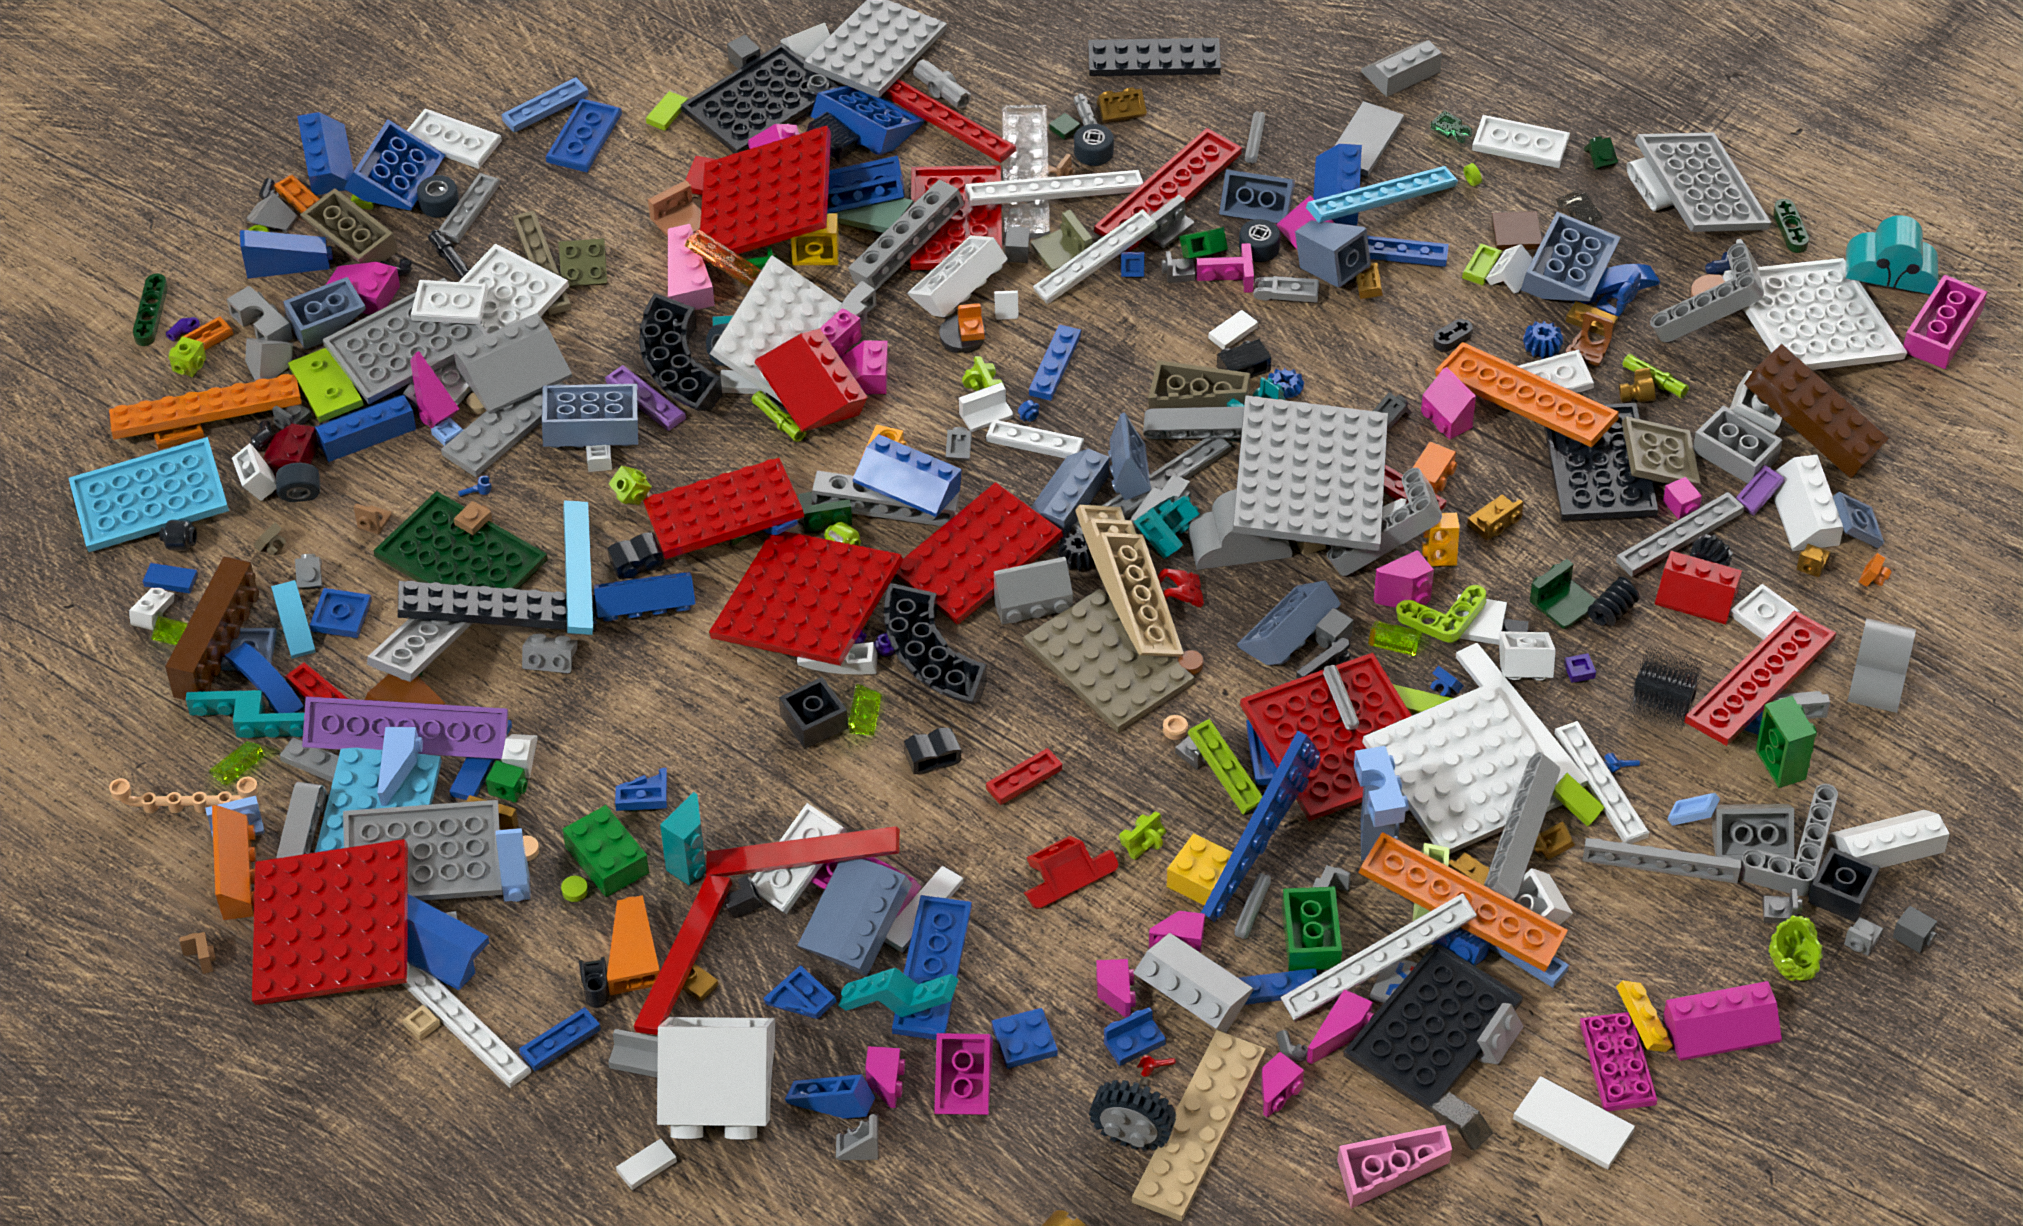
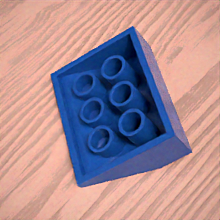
M850 86L819 92L811 115L812 118L816 119L828 111L832 117L835 116V119L845 124V127H848L849 130L851 129L856 135L858 134V145L866 146L872 153L877 155L893 151L919 129L925 121L882 97L877 98Z
M387 119L352 173L344 189L363 201L411 211L418 200V185L427 177L433 176L445 154Z

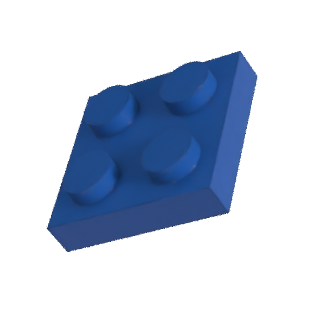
M324 588L310 622V630L358 638L372 602L371 595Z
M1042 1008L991 1021L992 1029L1007 1069L1058 1056V1050Z

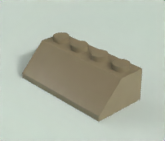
M335 188L300 214L304 220L359 263H380V261H386L398 252L393 233Z

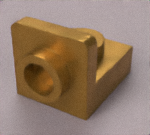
M1807 544L1805 550L1801 551L1796 570L1820 578L1831 552Z

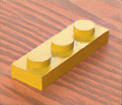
M1622 980L1616 988L1646 1049L1667 1052L1672 1047V1044L1667 1036V1031L1657 1016L1656 1009L1652 1006L1646 994V989L1641 983Z

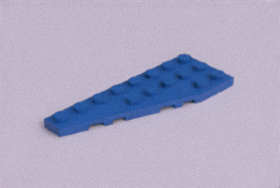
M1297 731L1201 911V913L1205 914L1206 919L1215 923L1217 918L1224 914L1228 901L1259 854L1262 855L1270 837L1290 809L1299 792L1302 793L1306 789L1309 781L1307 777L1311 770L1317 768L1321 758L1319 750L1306 734Z

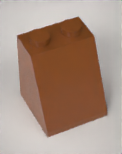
M388 674L367 693L364 699L445 705V702L418 675L409 682Z

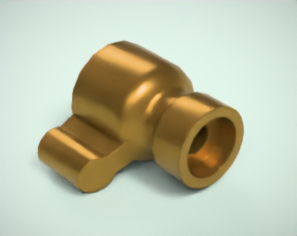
M1650 368L1635 369L1633 385L1628 383L1619 384L1622 403L1630 402L1632 399H1636L1638 402L1655 401V387Z

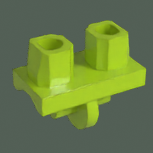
M981 356L974 357V366L971 369H967L962 378L964 387L973 388L976 391L1002 383L1001 379L993 380L996 369L993 363H984Z
M1155 811L1150 816L1142 814L1137 818L1136 828L1133 831L1125 829L1119 834L1121 845L1127 848L1130 858L1136 860L1148 848L1152 847L1158 850L1163 846L1161 837L1166 834V830L1161 823L1160 813Z

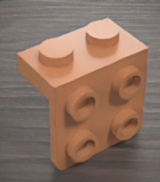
M686 180L648 199L650 219L667 237L669 228L687 224L691 225L694 234L700 232L701 210L692 201L691 185Z

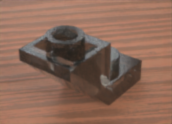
M1573 191L1556 199L1558 207L1568 209L1570 217L1592 226L1596 225L1595 222L1603 219L1585 192Z
M1446 1092L1429 1108L1439 1124L1446 1126V1130L1454 1128L1458 1130L1470 1150L1478 1149L1494 1133L1480 1111L1450 1092Z

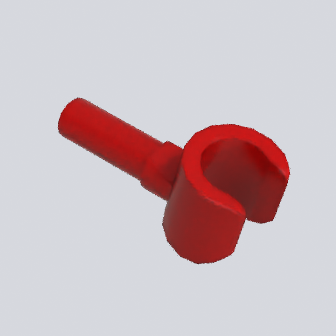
M1145 1055L1140 1060L1137 1068H1144L1141 1075L1149 1077L1154 1068L1174 1065L1175 1059L1155 1060L1151 1056Z

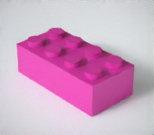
M1944 275L1906 332L1903 347L1907 354L1946 369L1981 315L1987 291Z

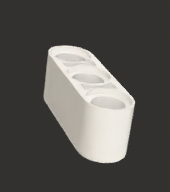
M1645 157L1627 163V173L1630 180L1652 211L1674 206Z

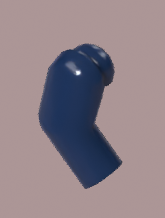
M1727 252L1722 254L1721 260H1714L1706 264L1705 271L1707 274L1724 275L1725 271L1730 270Z

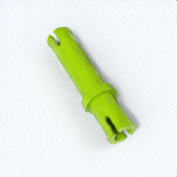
M1628 354L1623 361V367L1635 372V369L1650 368L1653 382L1658 385V388L1663 391L1667 390L1681 399L1686 396L1689 390V385L1673 378L1671 373H1664L1632 354Z
M758 391L752 396V403L773 420L781 432H786L795 442H800L805 437L806 432H801L791 415L781 410L764 392Z

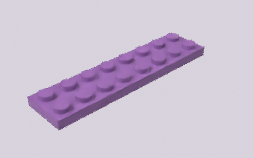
M306 697L302 747L338 750L343 748L383 750L385 727H416L418 737H422L423 740L422 752H418V754L502 759L507 738L508 709Z

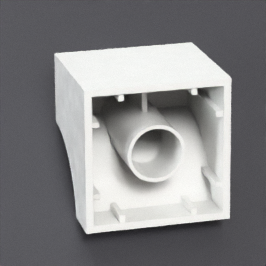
M669 1017L659 1025L657 1125H671L672 1138H702L703 1125H725V1138L728 1139L757 1138V1126H766L770 1120L771 1078L775 1052V1018Z

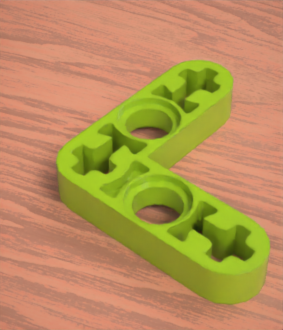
M1479 585L1467 587L1446 615L1415 601L1403 600L1396 607L1397 619L1402 624L1448 643L1454 642L1462 636L1487 602L1486 590ZM1463 610L1469 612V614L1464 617L1456 615L1457 612ZM1426 618L1435 620L1431 624H1424L1422 622Z

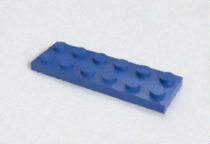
M920 895L904 974L917 984L949 974L954 975L956 978L958 977L972 902ZM954 994L951 1002L904 1017H900L895 1013L892 1034L937 1040V1033H946Z

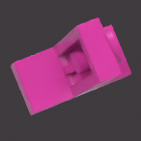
M1241 244V257L1197 258V281L1243 279L1244 293L1253 292L1254 273L1251 244Z

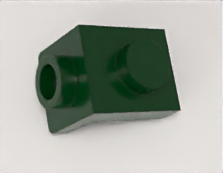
M1602 136L1594 137L1584 147L1585 152H1590L1595 170L1618 163L1611 137L1604 139Z

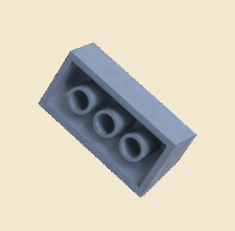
M1091 449L1067 456L1030 508L1062 530V538H1065L1067 533L1071 531L1072 525L1078 521L1075 511L1079 505H1089L1108 479L1109 457Z
M1326 580L1297 585L1237 643V646L1265 665H1282L1291 658L1290 654L1294 650L1301 648L1306 643L1305 639L1309 635L1315 633L1316 625L1333 608L1337 609L1341 603Z

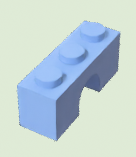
M1386 746L1355 751L1354 769L1360 787L1374 785L1380 788L1368 792L1367 808L1373 826L1379 827L1404 822L1405 811L1409 810V804L1406 795L1402 796L1401 794L1402 783L1400 776H1395L1393 756L1388 755Z

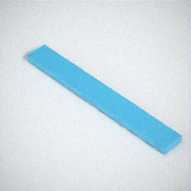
M1446 166L1309 201L1306 209L1320 223L1455 187L1458 180Z
M564 500L567 633L592 635L593 612L588 502Z

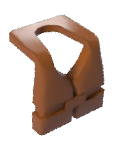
M1585 312L1582 330L1573 339L1572 344H1569L1565 353L1580 350L1584 362L1600 366L1612 339L1613 321L1590 312ZM1593 321H1598L1604 326L1605 338L1597 342H1591L1588 338V332Z

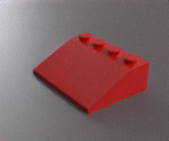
M820 328L795 336L755 359L754 362L801 432L859 416L868 398Z

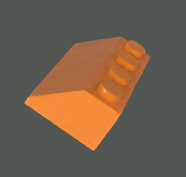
M213 805L215 895L223 920L254 917L255 891H253V884H255V869H252V862H256L255 846L251 847V840H255L254 825H249L247 815Z

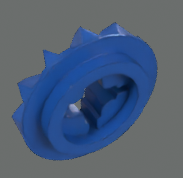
M1286 368L1282 371L1275 369L1274 373H1269L1268 378L1273 380L1272 384H1280L1282 386L1284 398L1295 397L1303 390L1304 381L1302 380V374H1296L1295 369L1287 371ZM1281 380L1289 381V385L1285 382L1281 383Z

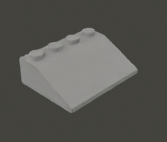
M538 313L454 349L456 368L489 414L542 391L543 386L555 385L572 377V373L551 332Z

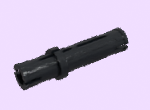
M440 230L430 232L428 240L435 246L437 254L446 260L461 280L470 269L456 253L454 245L445 239Z

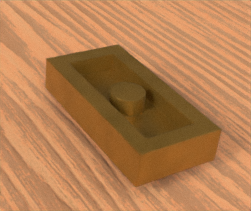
M1575 301L1566 315L1567 323L1582 328L1585 312L1612 320L1613 329L1618 323V316ZM1593 321L1589 331L1604 336V326L1602 323Z

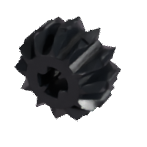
M1076 531L1074 535L1067 533L1065 538H1061L1058 556L1059 558H1066L1069 570L1077 568L1080 572L1083 567L1089 569L1091 564H1095L1084 534H1079Z
M1705 534L1693 543L1690 556L1724 566L1730 565L1733 552L1729 550L1730 546L1725 544L1723 539H1718L1716 535L1710 536Z

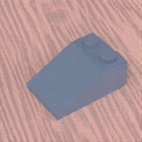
M348 277L283 301L286 317L290 320L292 329L304 350L323 343L322 339L340 331L366 310L364 303Z

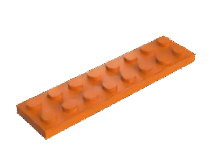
M1464 342L1435 370L1437 377L1447 367L1473 394L1589 447H1593L1619 419V413L1616 410Z
M283 374L277 378H262L245 384L235 383L229 387H214L203 392H188L185 395L176 397L166 396L160 400H145L128 406L118 405L115 408L109 409L113 440L268 411L272 410L275 406L284 408L300 405L301 398L295 375Z
M1384 832L1380 834L1359 870V874L1429 911L1438 908L1463 893L1477 917L1460 926L1461 928L1546 972L1568 931Z

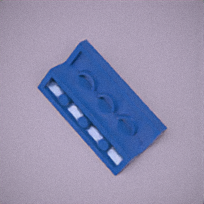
M898 156L829 170L827 214L904 198L903 175Z
M408 894L407 962L453 988L460 990L475 974L473 960L490 943L489 936Z

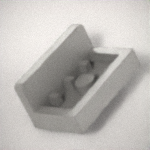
M544 634L529 636L522 647V668L570 673L572 670V657L577 651V640H571L567 636L549 638Z
M1502 1003L1477 1040L1482 1049V1052L1476 1058L1478 1062L1499 1064L1524 1027L1512 1004Z

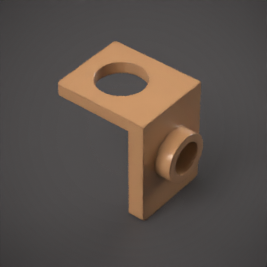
M1066 154L1056 168L1048 165L1039 178H1047L1046 176L1050 173H1056L1057 177L1072 176L1071 155Z
M355 504L354 506L357 527L376 534H380L392 515L391 511L375 506L366 507L360 504ZM378 514L383 516L381 521H379Z

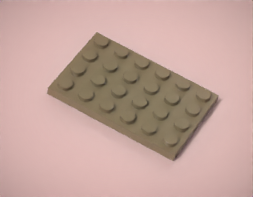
M1100 589L1023 637L1024 644L1117 733L1194 684L1195 677L1173 657L1139 655L1111 599Z

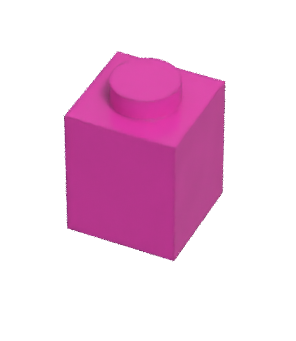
M1684 477L1665 486L1663 502L1680 520L1700 508L1702 495Z

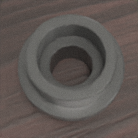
M816 74L810 77L807 89L810 93L817 95L819 92L829 89V82L825 76Z

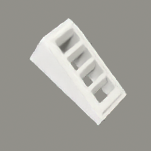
M610 445L586 446L588 472L612 470Z

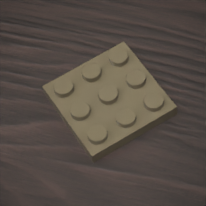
M1627 416L1624 418L1622 426L1632 476L1667 484L1686 477L1696 489L1701 483L1690 430Z

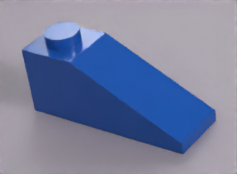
M861 1074L794 1081L785 1101L791 1105L844 1119L866 1117L875 1096Z

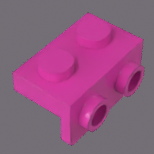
M844 308L839 310L820 327L839 357H842L853 344L858 343L862 335L860 318Z

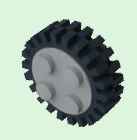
M1143 1077L1139 1083L1134 1082L1133 1086H1130L1127 1080H1123L1121 1084L1118 1080H1113L1112 1084L1105 1082L1104 1086L1101 1085L1096 1092L1089 1116H1091V1123H1095L1094 1127L1096 1130L1102 1129L1101 1134L1104 1137L1107 1135L1111 1136L1110 1140L1115 1143L1118 1139L1121 1141V1146L1126 1147L1128 1143L1131 1144L1132 1149L1137 1150L1138 1147H1141L1143 1151H1148L1149 1147L1152 1150H1156L1158 1146L1162 1148L1165 1143L1167 1144L1176 1121V1112L1173 1111V1105H1168L1169 1100L1166 1097L1159 1099L1161 1095L1159 1092L1150 1093L1151 1088L1149 1086L1151 1081Z

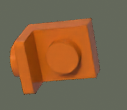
M981 304L959 305L958 324L961 341L985 339Z

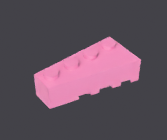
M687 224L669 228L668 298L698 310L715 306L711 280L691 225Z
M1442 1125L1340 1146L1337 1161L1351 1209L1448 1164L1451 1158L1452 1146L1446 1126Z

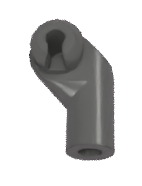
M1281 1030L1276 1033L1281 1053L1295 1062H1302L1306 1059L1308 1054L1306 1045H1293L1287 1030Z

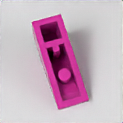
M420 351L416 352L411 358L410 363L417 407L420 412L419 416L425 425L433 428L449 417H453L459 410V407Z
M1344 989L1308 1046L1307 1062L1313 1064L1352 1041L1374 1016L1372 1013L1373 1002Z

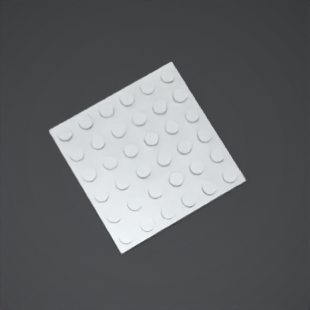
M1844 258L1757 267L1764 295L1758 302L1743 308L1771 353L1783 344L1811 370L1905 359L1907 351L1861 283L1845 278L1846 261ZM1731 270L1724 272L1722 278L1725 282L1733 279Z
M1491 683L1364 736L1362 741L1367 749L1386 746L1388 755H1392L1394 758L1395 776H1400L1402 783L1401 793L1402 796L1406 795L1410 811L1433 844L1450 848L1449 854L1504 830L1526 765L1535 753L1540 752ZM1552 795L1547 811L1563 804Z

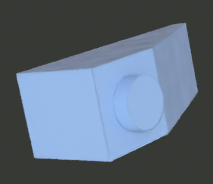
M385 727L377 792L381 806H387L417 763L418 752H422L423 740L422 737H418L416 727Z
M522 828L497 830L496 842L504 901L517 902L530 899V877Z

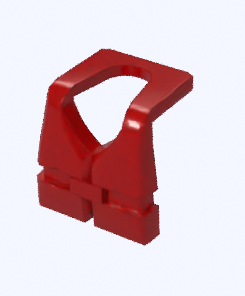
M1164 569L1157 575L1160 584L1168 576L1178 586L1163 591L1165 600L1172 596L1186 603H1192V605L1199 608L1203 606L1204 601L1199 575L1175 569Z

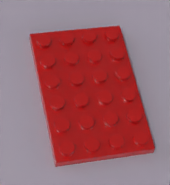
M1001 165L911 167V200H914V203L938 180L959 189L964 203L911 256V270H933L970 235L994 237L1002 249L1001 203L970 206L965 192L966 184L1001 181Z
M780 458L768 459L756 465L745 466L733 472L722 473L710 479L699 480L690 485L676 487L673 490L660 494H653L643 500L645 510L665 559L804 517L802 506Z
M995 482L904 557L895 577L908 587L937 593V609L959 625L994 595V571L1031 564L1063 537L1062 530Z

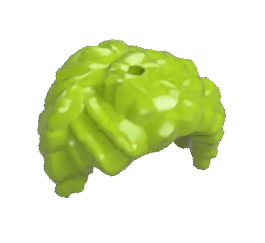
M1792 915L1790 919L1780 923L1776 927L1777 931L1772 935L1769 945V953L1775 967L1789 981H1806L1814 978L1815 974L1820 970L1819 961L1823 958L1821 953L1822 945L1817 939L1816 927L1810 919L1803 918V916L1796 917Z

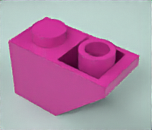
M1186 911L1174 913L1150 928L1149 948L1171 933L1201 953L1205 914Z
M1128 959L1096 960L1098 998L1125 1018L1131 1015V1007H1136L1135 991H1130V985H1134V969L1128 968Z
M868 1046L865 1068L866 1082L890 1108H896L897 1098H902L903 1082L899 1081V1075H904L905 1059L900 1057V1048Z
M1281 1052L1262 1068L1263 1115L1267 1118L1274 1111H1280L1285 1105L1286 1100L1291 1095H1297L1304 1086V1070Z

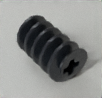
M1618 577L1588 607V615L1592 622L1597 625L1614 626L1616 621L1620 620L1622 615L1626 614L1628 609H1631L1634 603L1640 600L1639 592L1627 578Z

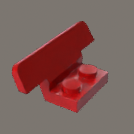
M1068 836L1026 857L1029 866L1041 872L1044 883L1024 892V895L1033 908L1041 909L1113 873L1118 868V861L1112 850H1108L1091 859L1083 841Z

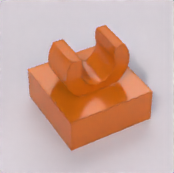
M1877 553L1866 564L1858 582L1866 587L1872 581L1882 586L1885 579L1888 580L1891 574L1890 569L1882 566L1885 557Z

